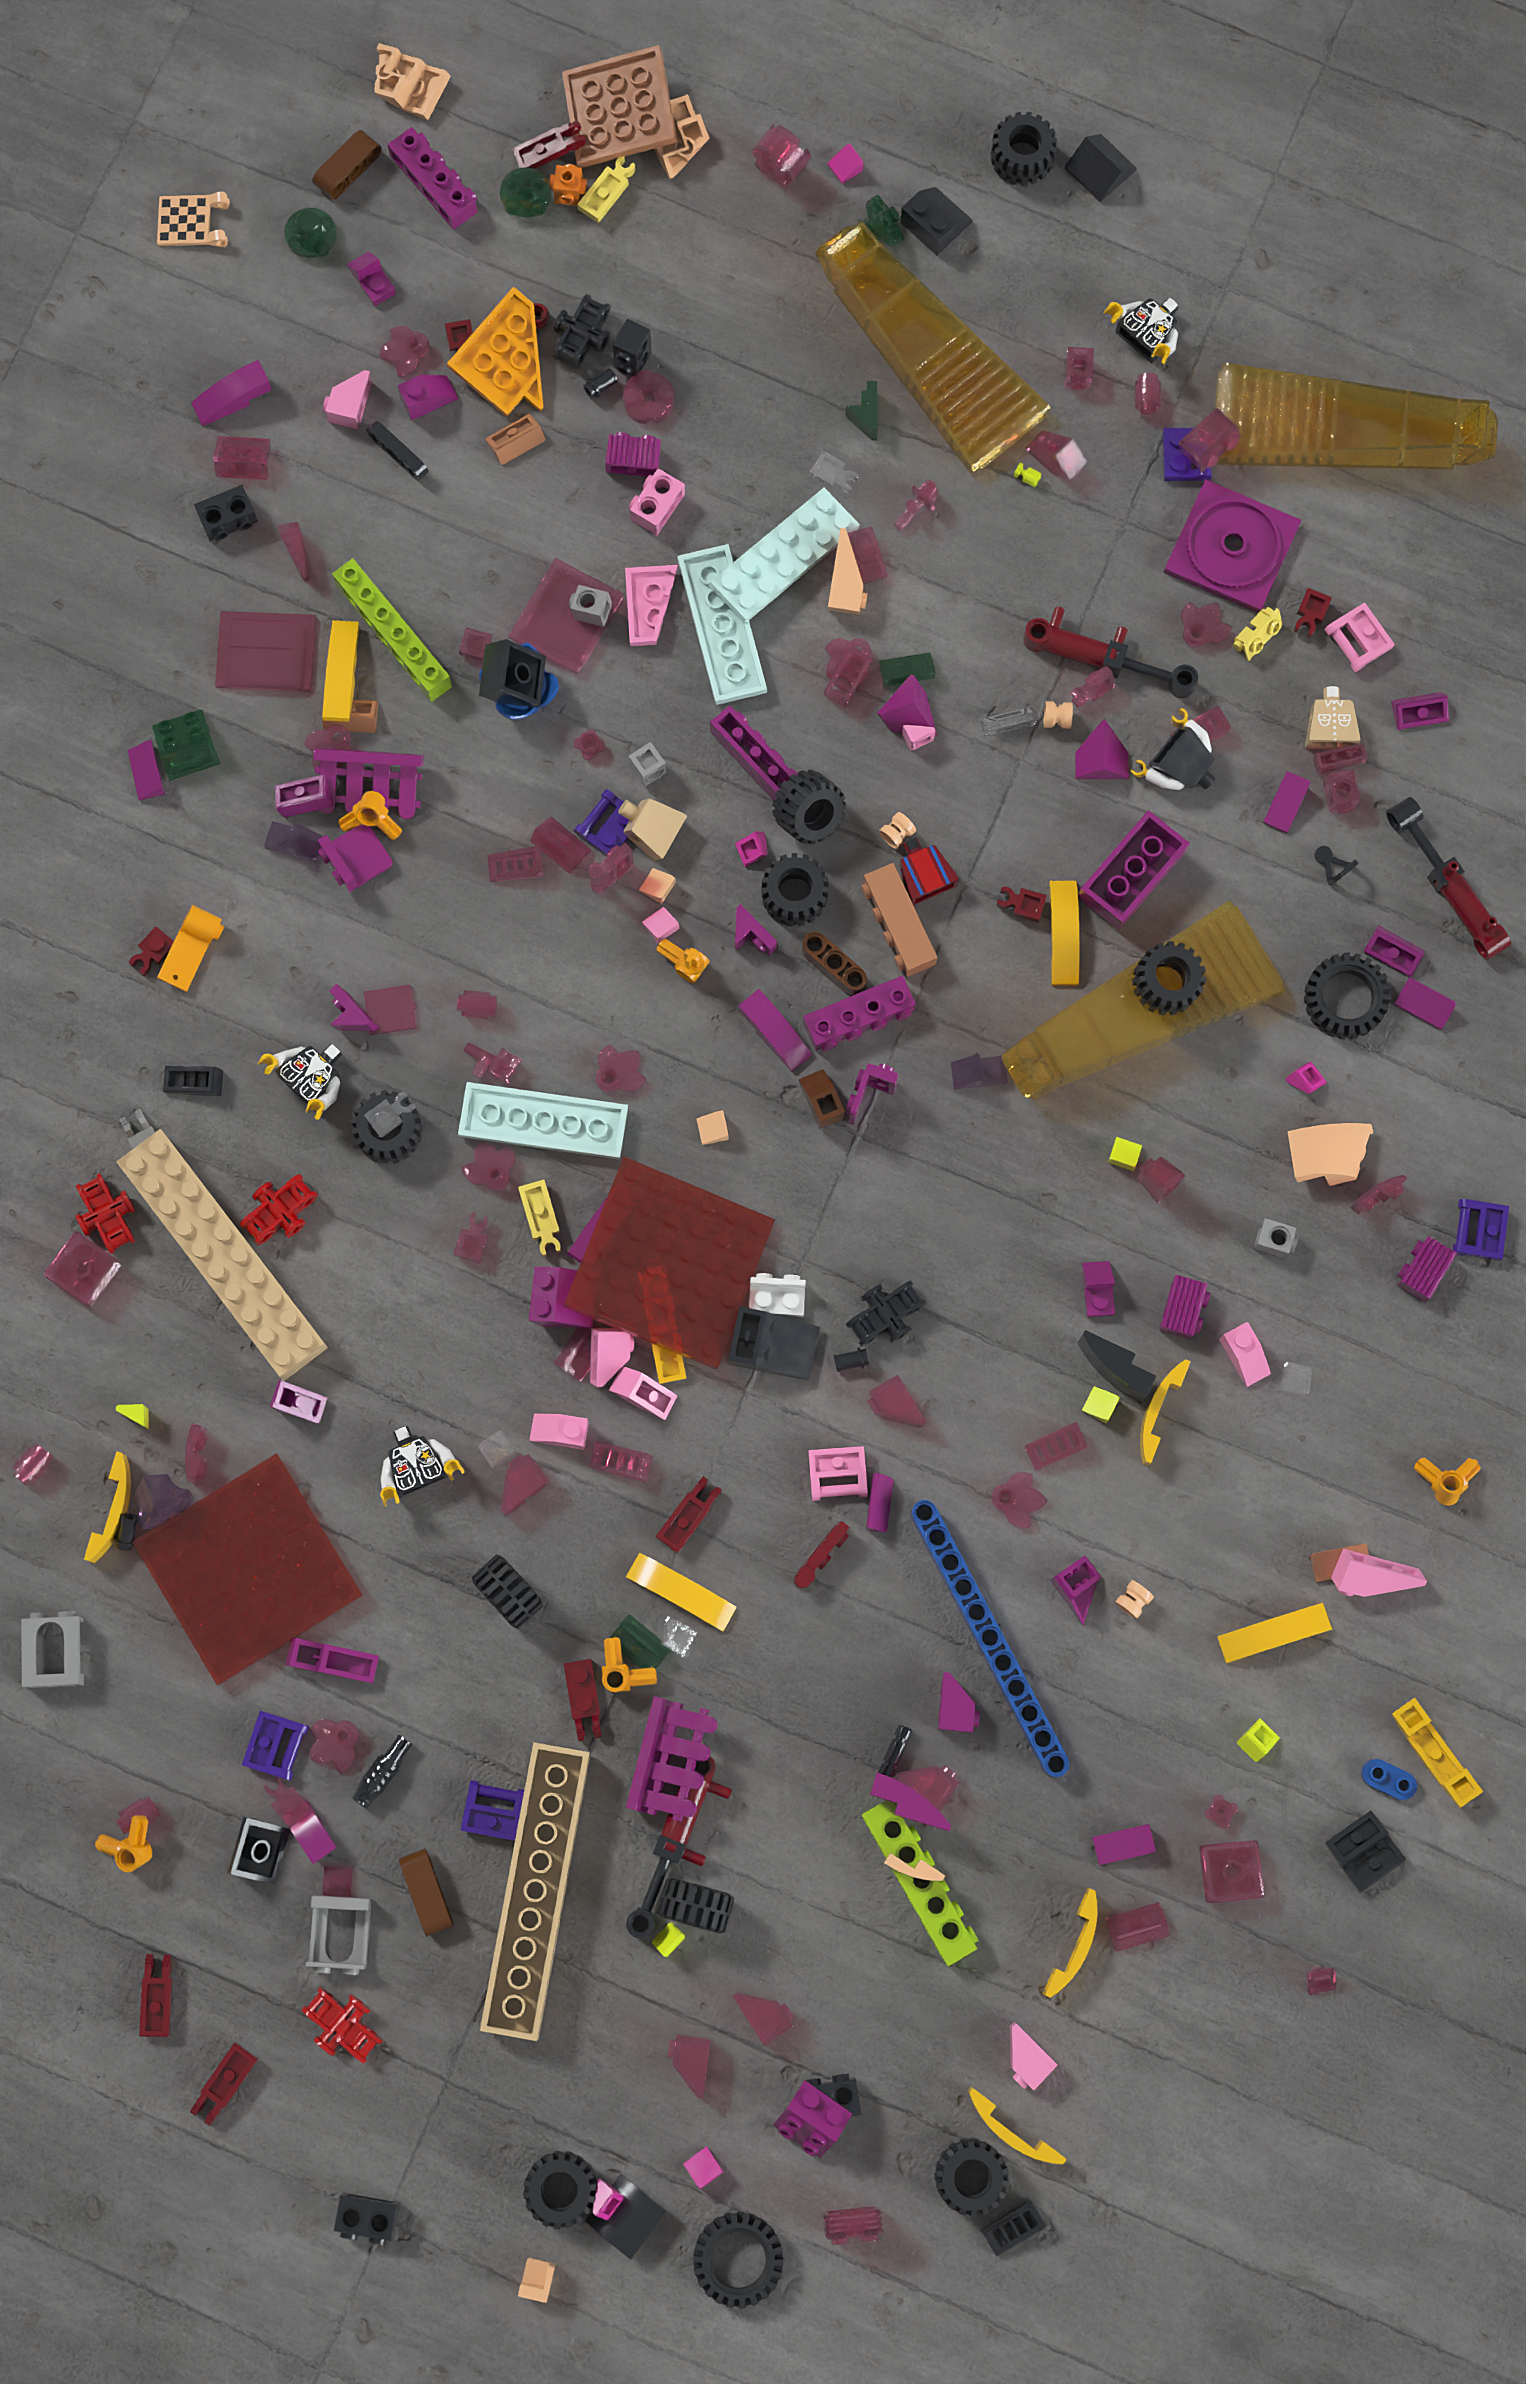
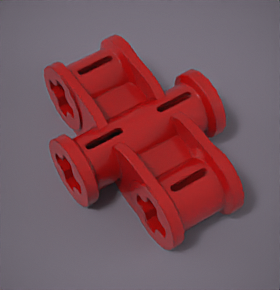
M99 1173L96 1175L97 1178L83 1185H76L77 1191L89 1212L83 1215L77 1214L75 1217L86 1237L91 1235V1231L98 1229L110 1254H113L118 1247L128 1242H136L123 1217L128 1212H136V1209L125 1190L121 1192L120 1196L113 1198L108 1184L102 1174Z
M301 1174L292 1177L277 1192L273 1189V1183L269 1181L259 1187L252 1195V1198L255 1201L258 1200L261 1205L249 1213L240 1222V1226L243 1229L246 1228L255 1238L254 1243L257 1246L265 1243L281 1228L285 1231L284 1235L286 1238H290L305 1226V1220L299 1219L297 1214L313 1203L318 1197V1193L310 1190L303 1182ZM297 1189H299L303 1193V1196L297 1191ZM267 1196H269L274 1203H271L268 1200ZM286 1216L291 1221V1223H288V1221L284 1217ZM257 1224L261 1231H259L254 1225Z
M319 1987L315 1998L308 2006H303L301 2009L308 2018L325 2030L320 2037L316 2036L313 2040L331 2056L335 2055V2049L341 2044L352 2056L364 2064L367 2061L366 2056L375 2045L381 2044L383 2041L377 2033L360 2021V2018L371 2010L353 1994L348 1997V2003L343 2006L327 1990ZM324 2001V2004L320 2007V2009H319L318 2011H316V2010L318 2009V2007H319V2006L322 2004V2002ZM354 2009H356V2010L354 2011V2013H353V2014L349 2017V2019H348L347 2017L350 2015V2013H351ZM335 2032H337V2033L335 2034V2036H334V2037L330 2040V2042H329V2039L332 2037V2035H333ZM366 2039H368V2041H367V2042L364 2044V2046L360 2049V2046L364 2043V2041H365Z

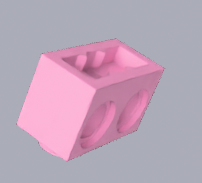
M659 468L654 475L650 474L643 485L644 490L640 496L636 495L629 505L631 521L656 536L685 496V484ZM664 487L667 488L669 491L664 494L658 493L656 490ZM646 508H651L654 510V513L644 514L642 511Z

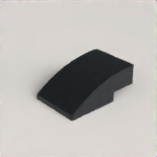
M1085 1330L1077 1344L1090 1364L1116 1389L1142 1403L1148 1396L1156 1375L1131 1364L1136 1353Z

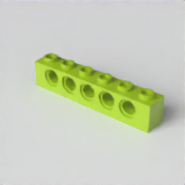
M353 558L332 573L336 587L430 702H433L452 688L450 676Z
M885 1800L861 1814L885 1859L889 1853L900 1859L899 1851L901 1848L908 1846L913 1849L915 1857L912 1862L906 1863L914 1869L919 1860L924 1861L931 1867L935 1865L927 1850L922 1852L917 1844L921 1838L914 1826L908 1827L903 1817L893 1815L897 1803ZM890 1821H894L900 1826V1834L896 1838H889L885 1834V1826ZM892 1869L946 1966H950L977 1950L974 1943L979 1940L971 1926L965 1928L960 1918L964 1914L956 1900L952 1903L950 1902L946 1894L950 1889L944 1879L942 1881L929 1880L925 1888L919 1889L914 1885V1877ZM932 1897H939L943 1902V1909L937 1914L931 1913L928 1909V1901ZM948 1922H953L958 1929L957 1935L952 1939H947L942 1934V1928Z

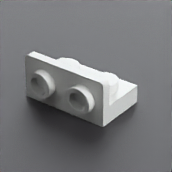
M758 1273L756 1277H751L749 1308L780 1316L803 1317L806 1280H800L798 1275H784V1279L773 1278L772 1274Z

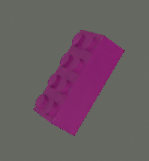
M1148 810L1081 887L1078 899L1119 931L1184 856L1190 843Z

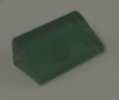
M930 652L878 661L883 687L902 684L910 675L915 676L917 681L935 678L936 671Z
M628 1615L610 1637L620 1639L621 1652L641 1669L652 1667L657 1669L672 1651L667 1644L632 1615Z

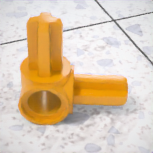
M375 791L365 792L361 801L354 804L353 811L338 821L340 829L347 832L361 824L366 826L377 825L393 840L402 832V829L387 815L389 810L385 807L384 797Z
M663 939L656 949L658 953L675 964V972L680 977L692 984L696 982L710 962L697 949L687 948L684 951L667 939Z
M1424 1457L1420 1458L1414 1466V1470L1432 1484L1430 1489L1435 1492L1436 1500L1447 1506L1457 1503L1460 1495L1468 1488L1467 1482L1481 1468L1478 1461L1468 1458L1456 1471L1445 1470L1442 1472ZM1444 1486H1450L1454 1491L1448 1490Z
M619 1638L604 1639L606 1666H602V1682L607 1690L611 1692L630 1691L632 1686L653 1685L657 1683L655 1668L629 1670L627 1664H622ZM614 1671L620 1672L623 1676V1683L617 1688H612L607 1681L609 1674Z
M134 1815L131 1820L129 1837L122 1841L105 1834L99 1835L95 1842V1847L98 1851L115 1857V1862L120 1870L124 1872L134 1871L147 1863L152 1857V1848L149 1842L145 1840L148 1827L147 1817L144 1815Z

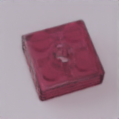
M75 1231L44 1271L43 1275L82 1304L91 1307L122 1264L88 1238ZM88 1264L86 1267L88 1269L87 1273L79 1275L78 1266Z
M1258 1841L1210 1844L1199 1847L1205 1900L1207 1903L1264 1897ZM1230 1863H1232L1233 1868H1238V1874L1234 1875L1233 1880H1231L1229 1875H1225V1869L1229 1868Z
M878 2206L825 2211L823 2213L825 2237L831 2240L832 2245L849 2243V2237L860 2236L861 2242L878 2240V2234L883 2232L882 2212Z

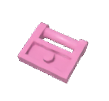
M1366 603L1348 612L1324 629L1329 637L1332 636L1349 659L1351 662L1350 667L1354 672L1359 671L1371 661L1391 650L1395 645ZM1345 626L1348 628L1365 652L1364 655L1361 657L1358 655L1340 629Z
M864 1446L808 1451L812 1501L821 1500V1497L859 1495V1497H868ZM858 1477V1484L820 1486L819 1478Z

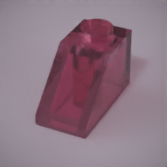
M1042 430L1025 447L1027 452L1053 475L1068 480L1076 476L1087 463L1073 438Z
M1159 1157L1155 1161L1150 1158L1139 1167L1141 1172L1137 1179L1158 1203L1179 1187L1185 1175L1163 1157Z
M898 1375L869 1391L868 1396L870 1399L867 1400V1403L875 1415L879 1413L882 1419L917 1428L925 1426L926 1420Z
M520 1454L508 1464L510 1468L506 1471L501 1511L506 1517L550 1483L529 1454L525 1457Z
M945 1765L941 1769L933 1766L896 1773L893 1779L907 1785L922 1795L939 1811L942 1810L960 1783L955 1779L957 1774Z
M740 1992L733 1995V1998L764 2046L793 2027L790 2020L794 2016L785 2003L780 2006L777 2000Z
M676 2034V2040L670 2039L668 2057L673 2058L672 2065L696 2097L703 2099L711 2038Z

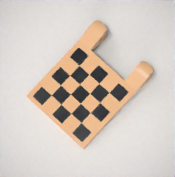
M216 192L211 195L160 196L158 246L212 245L226 247L228 238L223 230L210 232L211 207L218 209L229 208L230 201L227 198V194L225 192Z

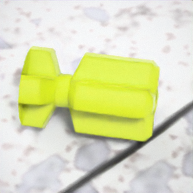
M1020 462L1013 477L1017 478L1021 475L1023 476V482L1036 487L1041 478V473L1031 467L1024 470V464Z

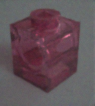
M1068 347L1065 358L1064 387H1071L1074 390L1090 388L1093 378L1094 348ZM1080 367L1084 372H1076L1073 368Z
M1354 770L1326 775L1323 786L1329 812L1338 811L1339 814L1353 811L1360 801ZM1342 789L1346 791L1348 797L1342 798L1338 796L1336 790Z

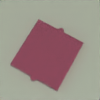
M411 985L364 992L365 1012L378 1025L375 1031H369L370 1036L417 1029L414 1012L417 1007L413 1003Z

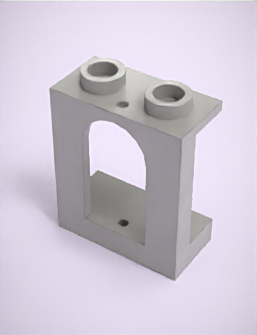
M74 1611L58 1612V1617L47 1618V1613H31L29 1619H21L22 1687L84 1686V1674L80 1673V1622H83L82 1617L75 1616ZM44 1624H58L63 1629L64 1674L37 1675V1632Z
M312 1896L311 1908H313L310 1952L309 1961L306 1962V1966H312L313 1972L330 1973L331 1968H342V1974L359 1975V1969H367L372 1899ZM328 1909L356 1910L353 1952L349 1959L344 1962H334L326 1954Z

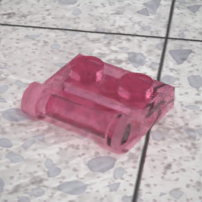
M626 842L621 847L618 845L613 847L607 853V858L603 862H595L589 866V876L592 878L590 882L591 889L595 893L604 892L634 867L633 850Z

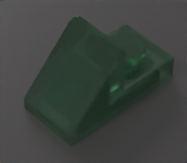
M867 381L866 391H861V405H847L845 414L846 418L871 440H877L878 433L877 381Z

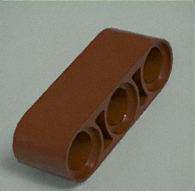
M358 130L315 172L312 179L313 184L332 200L337 199L376 161L382 151L381 145L363 130Z
M810 932L805 935L802 943V953L806 960L845 994L853 996L865 991L867 976L860 966L823 934ZM811 942H817L822 948L814 952L809 950L807 945ZM835 959L840 961L841 967L832 969L827 963ZM850 977H857L862 983L854 987L849 985L847 980Z
M424 1848L399 1858L401 1870L426 1937L454 1927L427 1849Z

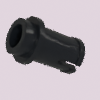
M609 368L593 380H586V384L583 387L591 399L594 397L598 398L601 392L617 384L618 379Z
M858 1347L857 1351L834 1355L837 1372L856 1367L865 1369L864 1366L869 1365L866 1349Z
M124 1513L120 1517L118 1534L113 1539L115 1547L120 1550H131L132 1546L136 1544L134 1535L139 1517L132 1513Z

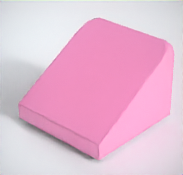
M904 725L902 735L909 749L915 750L934 741L935 729L934 727Z
M664 907L642 921V924L657 944L679 929V923Z

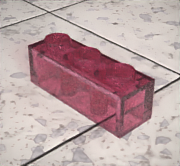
M1363 742L1316 753L1313 761L1317 774L1364 764L1368 756Z

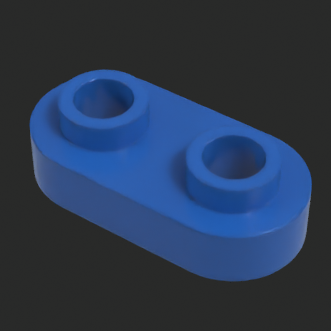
M1369 1760L1361 1769V1777L1366 1785L1397 1800H1407L1416 1793L1417 1782L1414 1776L1383 1760ZM1375 1768H1379L1382 1772L1379 1779L1373 1776ZM1401 1780L1406 1781L1408 1785L1405 1791L1399 1788Z

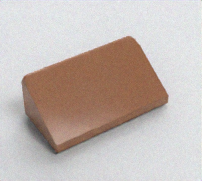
M528 414L490 435L485 440L500 464L504 465L543 443L545 436L541 426Z
M353 700L349 722L323 721L322 719L323 729L375 733L378 701Z
M1367 1543L1311 1554L1310 1560L1315 1583L1332 1580V1574L1343 1549L1369 1555Z

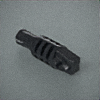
M398 1734L385 1755L381 1754L363 1776L352 1799L367 1809L384 1792L397 1774L399 1762L413 1744Z

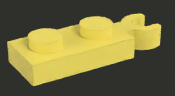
M624 157L617 158L614 170L607 166L577 204L579 211L597 223L601 221L629 185L626 178L631 177L635 172L634 163L628 168L621 167L625 162Z
M545 1180L518 1187L533 1240L542 1239L540 1243L542 1256H547L545 1248L549 1244H553L556 1247L557 1253H560V1243L556 1238H553V1235L560 1233Z

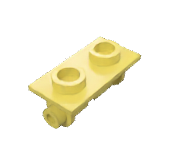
M1269 607L1262 609L1250 622V626L1255 628V630L1253 631L1245 627L1234 638L1233 647L1239 652L1243 649L1247 661L1255 654H1258L1263 649L1264 644L1280 631L1283 623L1279 609L1276 608L1275 611Z

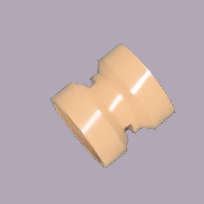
M1046 701L1044 707V728H1053L1055 723H1057V726H1060L1062 729H1071L1073 703L1064 702L1057 707L1054 701Z
M897 812L892 817V822L889 825H884L879 830V834L884 841L896 850L903 845V840L906 837H911L916 832L913 823L900 812Z
M1131 1580L1127 1585L1126 1593L1120 1595L1115 1604L1129 1616L1137 1619L1142 1613V1607L1145 1604H1149L1154 1596L1142 1585Z

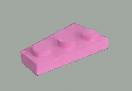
M678 565L625 568L630 646L657 645Z

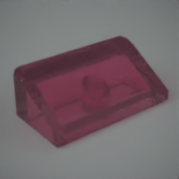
M553 817L548 818L539 825L531 837V842L568 873H571L591 851L588 846Z
M593 1322L592 1328H600ZM576 1328L554 1362L556 1366L579 1381L583 1380L591 1368V1328Z
M1159 1902L1105 1918L1116 1952L1169 1936L1168 1924Z

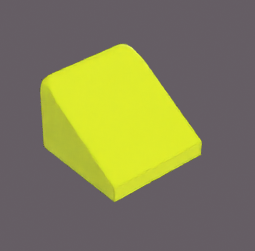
M1116 1137L1108 1163L1134 1171L1142 1145Z
M1094 1386L1082 1412L1107 1423L1120 1397Z
M143 1404L116 1406L117 1412L148 1429L149 1409Z
M1259 1718L1237 1741V1745L1253 1761L1258 1762L1270 1751L1280 1737Z
M670 1922L653 1939L652 1943L664 1957H668L685 1939V1935Z

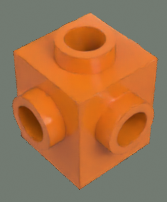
M571 164L564 166L556 165L555 175H550L549 190L554 193L555 204L577 206L582 194H586L587 179L583 178L582 168Z

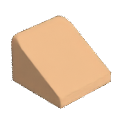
M653 868L639 891L662 904L675 885L676 878Z
M723 1110L696 1118L702 1145L729 1140Z

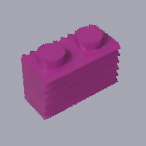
M618 432L615 435L610 434L605 461L606 473L648 477L650 474L654 475L659 468L661 440L651 435H643L639 438L624 432Z
M1430 1236L1423 1242L1417 1241L1410 1253L1414 1256L1411 1263L1407 1264L1405 1262L1397 1274V1277L1400 1278L1397 1286L1425 1303L1433 1295L1457 1254Z
M1175 1275L1159 1330L1187 1339H1191L1194 1333L1199 1334L1203 1323V1318L1199 1317L1201 1307H1207L1210 1298V1292L1206 1291L1208 1284Z

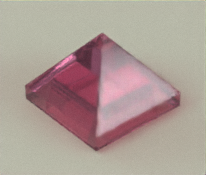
M324 1866L322 1895L351 1897L353 1868Z
M1316 1966L1307 1974V1991L1309 1995L1336 1989L1335 1968Z

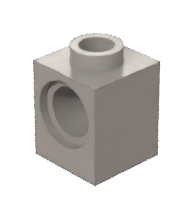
M578 585L576 593H572L569 600V609H571L574 619L602 627L605 626L612 606L609 593ZM587 603H594L592 607L584 608Z
M651 742L628 756L629 767L644 787L666 774V762Z
M1265 1218L1260 1224L1253 1249L1286 1258L1289 1252L1294 1253L1298 1242V1237L1294 1236L1296 1228ZM1271 1234H1280L1284 1239V1244H1274L1271 1240Z

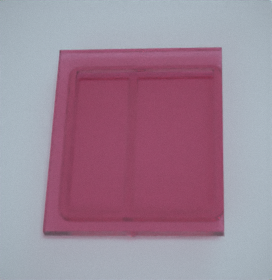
M555 558L508 637L519 644L528 642L549 660L578 674L616 613L624 594ZM578 585L609 593L612 606L604 627L574 619L571 609H569V600L572 593H576ZM587 603L584 608H590L594 603Z
M221 611L215 687L311 692L316 615Z

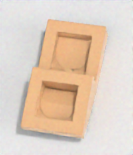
M889 1853L884 1861V1864L911 1877L933 1881H942L945 1875L922 1860L918 1861L914 1869L891 1853Z

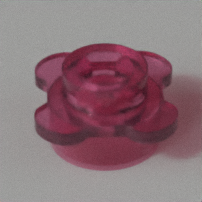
M589 729L574 740V747L582 752L585 760H591L594 754L604 751L605 743L599 740L595 730Z
M1218 1794L1213 1797V1803L1209 1809L1205 1810V1817L1208 1820L1219 1823L1221 1828H1228L1231 1824L1232 1816L1238 1813V1806L1235 1803H1229L1224 1800L1223 1795ZM1220 1809L1224 1810L1223 1814L1219 1813Z

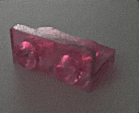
M218 436L213 456L216 476L267 480V463L271 449L270 439Z

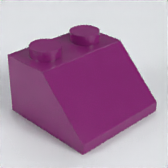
M535 1266L529 1321L542 1327L592 1328L598 1274L562 1267Z

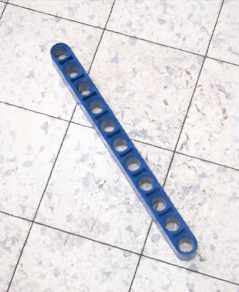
M918 1501L911 1511L912 1522L1037 1761L1047 1776L1053 1778L1063 1776L1069 1769L1068 1757L942 1517L931 1501ZM922 1506L929 1508L931 1518L926 1521L920 1520L917 1517L916 1510ZM934 1531L942 1533L944 1543L939 1546L932 1544L929 1539L930 1533ZM944 1557H954L957 1560V1568L952 1571L945 1569L942 1564ZM958 1581H965L970 1585V1593L963 1596L957 1593L955 1586ZM971 1606H979L983 1610V1618L976 1621L970 1618L968 1612ZM984 1631L994 1632L997 1638L994 1645L987 1646L983 1643L982 1634ZM997 1656L1008 1658L1010 1662L1008 1670L1000 1671L996 1668L995 1659ZM1011 1681L1021 1683L1023 1692L1020 1696L1010 1694L1008 1685ZM1031 1706L1036 1711V1717L1032 1722L1022 1718L1021 1712L1023 1707ZM1038 1731H1044L1048 1734L1049 1743L1046 1747H1040L1036 1744L1035 1735ZM1053 1756L1060 1758L1063 1764L1061 1771L1058 1773L1052 1772L1048 1767V1761Z

